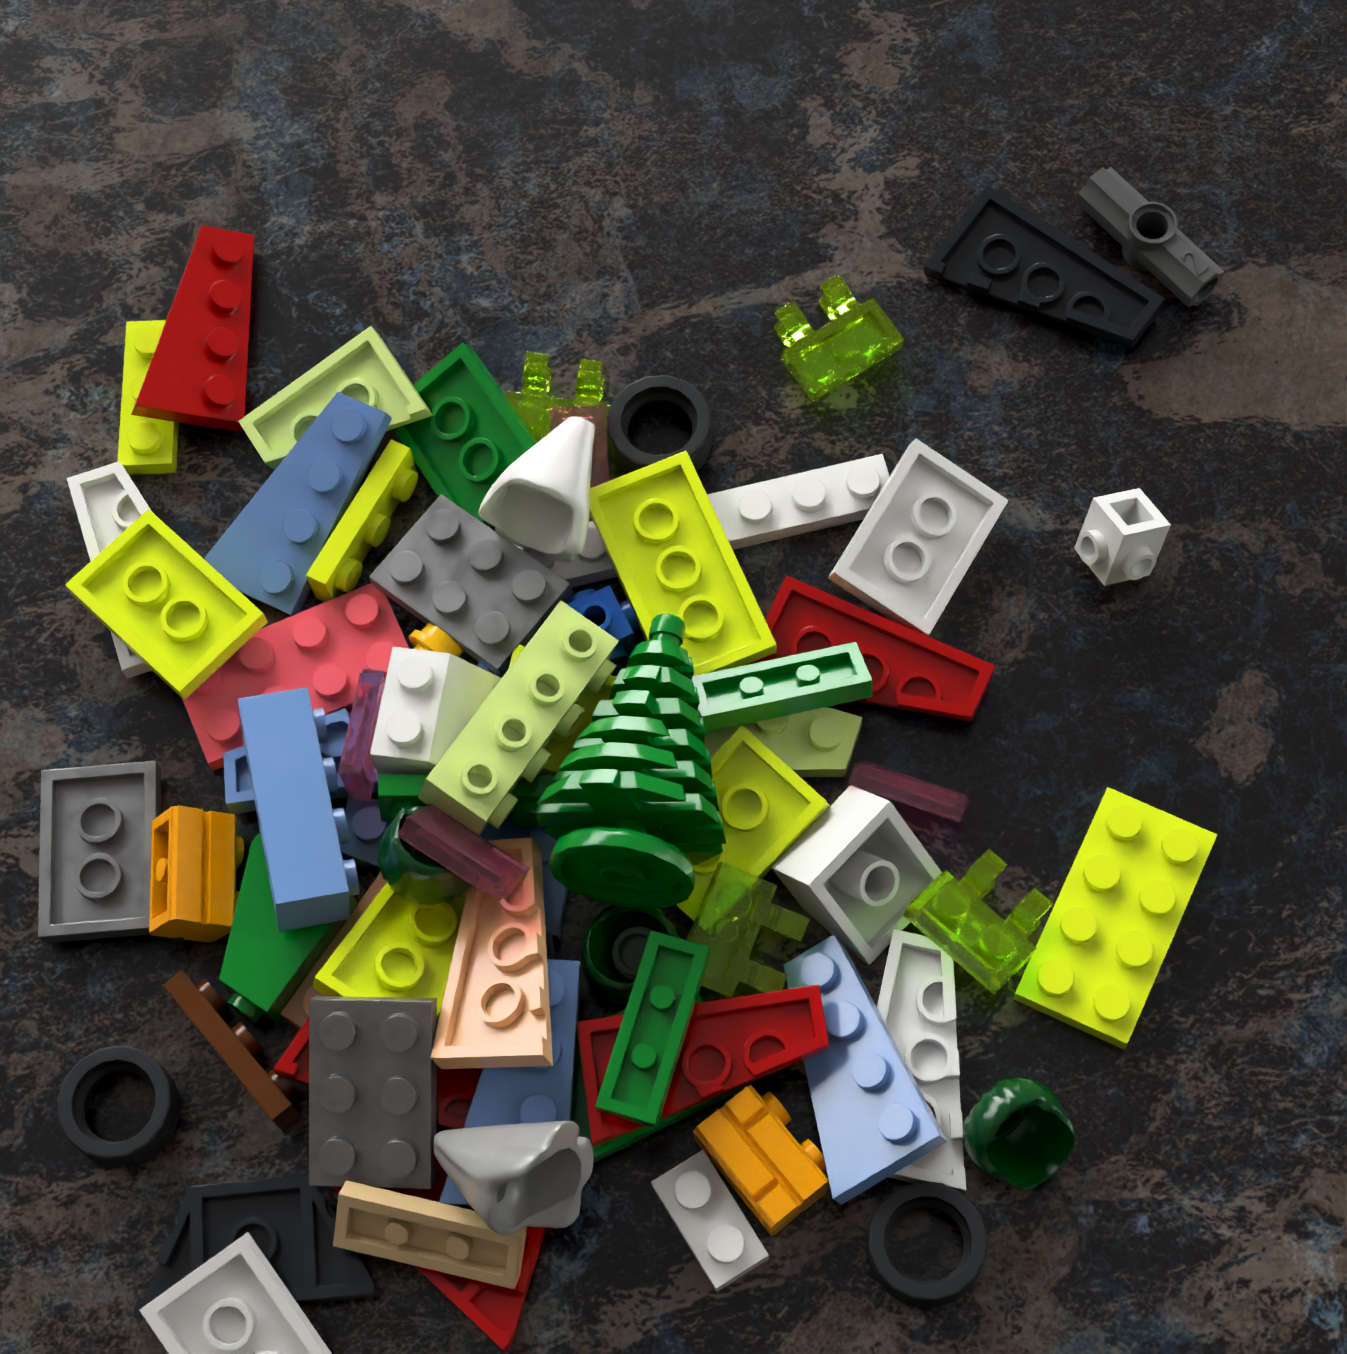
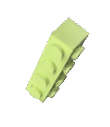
M560 600L427 776L418 799L475 839L480 836L488 823L499 829L519 800L510 793L522 777L530 783L535 780L552 755V753L544 749L555 732L563 738L568 735L585 710L577 702L587 689L597 694L615 670L617 665L611 662L609 658L618 640Z

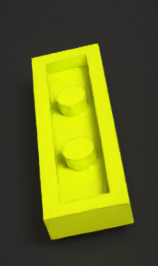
M166 320L126 322L117 462H121L128 475L176 473L179 423L131 415Z
M392 439L390 440L307 572L306 577L315 598L326 602L341 596L343 592H350L356 586L362 573L364 558L372 546L378 547L383 542L389 531L390 517L400 501L406 502L416 488L418 472L409 447Z

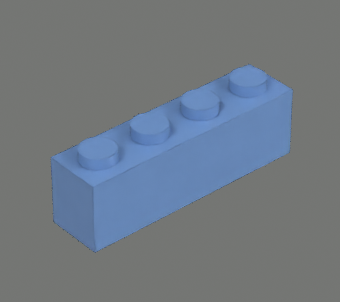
M308 687L238 698L242 737L278 932L350 919L349 896L360 895L354 859L344 861L342 859L340 844L349 843L348 828L343 807L332 809L329 793L338 792L339 789L333 757L322 759L319 745L320 743L328 742L323 708L312 709Z

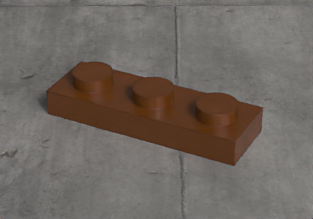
M181 970L163 984L283 1133L302 1118L291 1103L299 1095L298 1091L288 1079L274 1075L273 1069L267 1074L254 1056L261 1052L263 1048L241 1021L232 1029L226 1024L218 1012L226 1007L227 1004L205 978L195 985L186 973Z

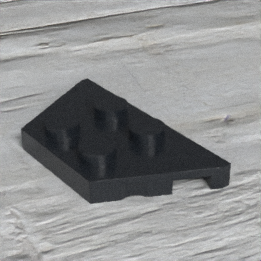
M309 1174L189 1186L176 1214L177 1224L175 1229L165 1238L156 1258L159 1264L143 1298H138L134 1307V1318L139 1321H145L146 1319L139 1311L142 1307L247 1232H249L298 1305L378 1297V1288L358 1252L333 1246L336 1214L321 1187L309 1186Z

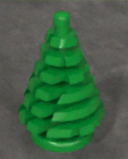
M664 613L653 618L648 636L649 641H643L636 645L628 658L626 668L620 670L612 685L609 699L614 700L599 701L592 714V722L579 734L572 747L573 752L567 755L558 768V772L553 779L554 784L545 789L537 802L539 805L535 811L539 826H547L545 833L557 841L551 852L548 865L553 877L575 893L594 901L619 907L662 908L671 907L687 900L695 886L696 874L693 865H698L722 853L721 844H726L721 815L717 813L720 810L715 783L711 781L712 767L709 749H705L706 733L704 722L697 711L700 700L698 689L694 687L692 681L694 675L692 658L688 657L687 650L680 647L683 644L686 627L684 621L673 614Z

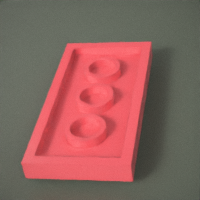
M370 583L261 628L187 699H182L207 763L212 771L224 767L223 753L244 746L238 698L308 687L312 709L323 708L324 715L346 708L347 713L378 702V696L383 694L392 647L409 648L387 596Z

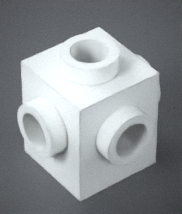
M1140 488L1095 497L1092 500L1074 549L1104 586L1127 580H1138L1151 574L1171 524Z

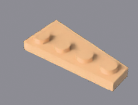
M532 838L478 841L479 846L483 850V857L480 861L481 868L475 884L467 890L430 1058L441 1069L553 1066L541 849Z

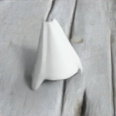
M573 416L556 427L515 460L500 475L484 497L479 508V516L495 526V532L514 545L525 550L534 549L552 560L572 563L575 560V555L582 554L586 544L590 512V481L595 425L582 417Z

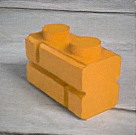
M178 805L170 807L152 820L149 933L151 935L168 938L182 937L184 940L209 943L215 942L230 933L239 897V891H236V870L241 865L244 856L243 838L236 835L237 817H235V814L216 811L203 812V809Z
M750 1085L725 1103L721 1109L715 1111L696 1126L693 1130L694 1141L705 1151L710 1161L772 1237L801 1212L821 1198L829 1190V1180L824 1175L827 1169L824 1156L809 1139L799 1144L785 1127L791 1121V1117L779 1100L769 1091L761 1097Z

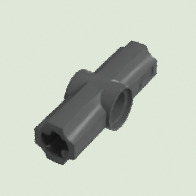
M1102 167L1088 179L1085 186L1078 192L1076 203L1122 245L1123 258L1127 264L1136 270L1152 273L1188 308L1193 305L1197 307L1210 296L1212 291L1222 281L1224 271L1177 228V218L1172 209L1163 203L1148 202L1112 167L1108 169ZM1142 235H1152L1157 239H1148Z

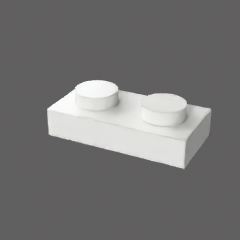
M701 1150L651 1181L653 1189L716 1292L769 1259L767 1251L704 1150Z

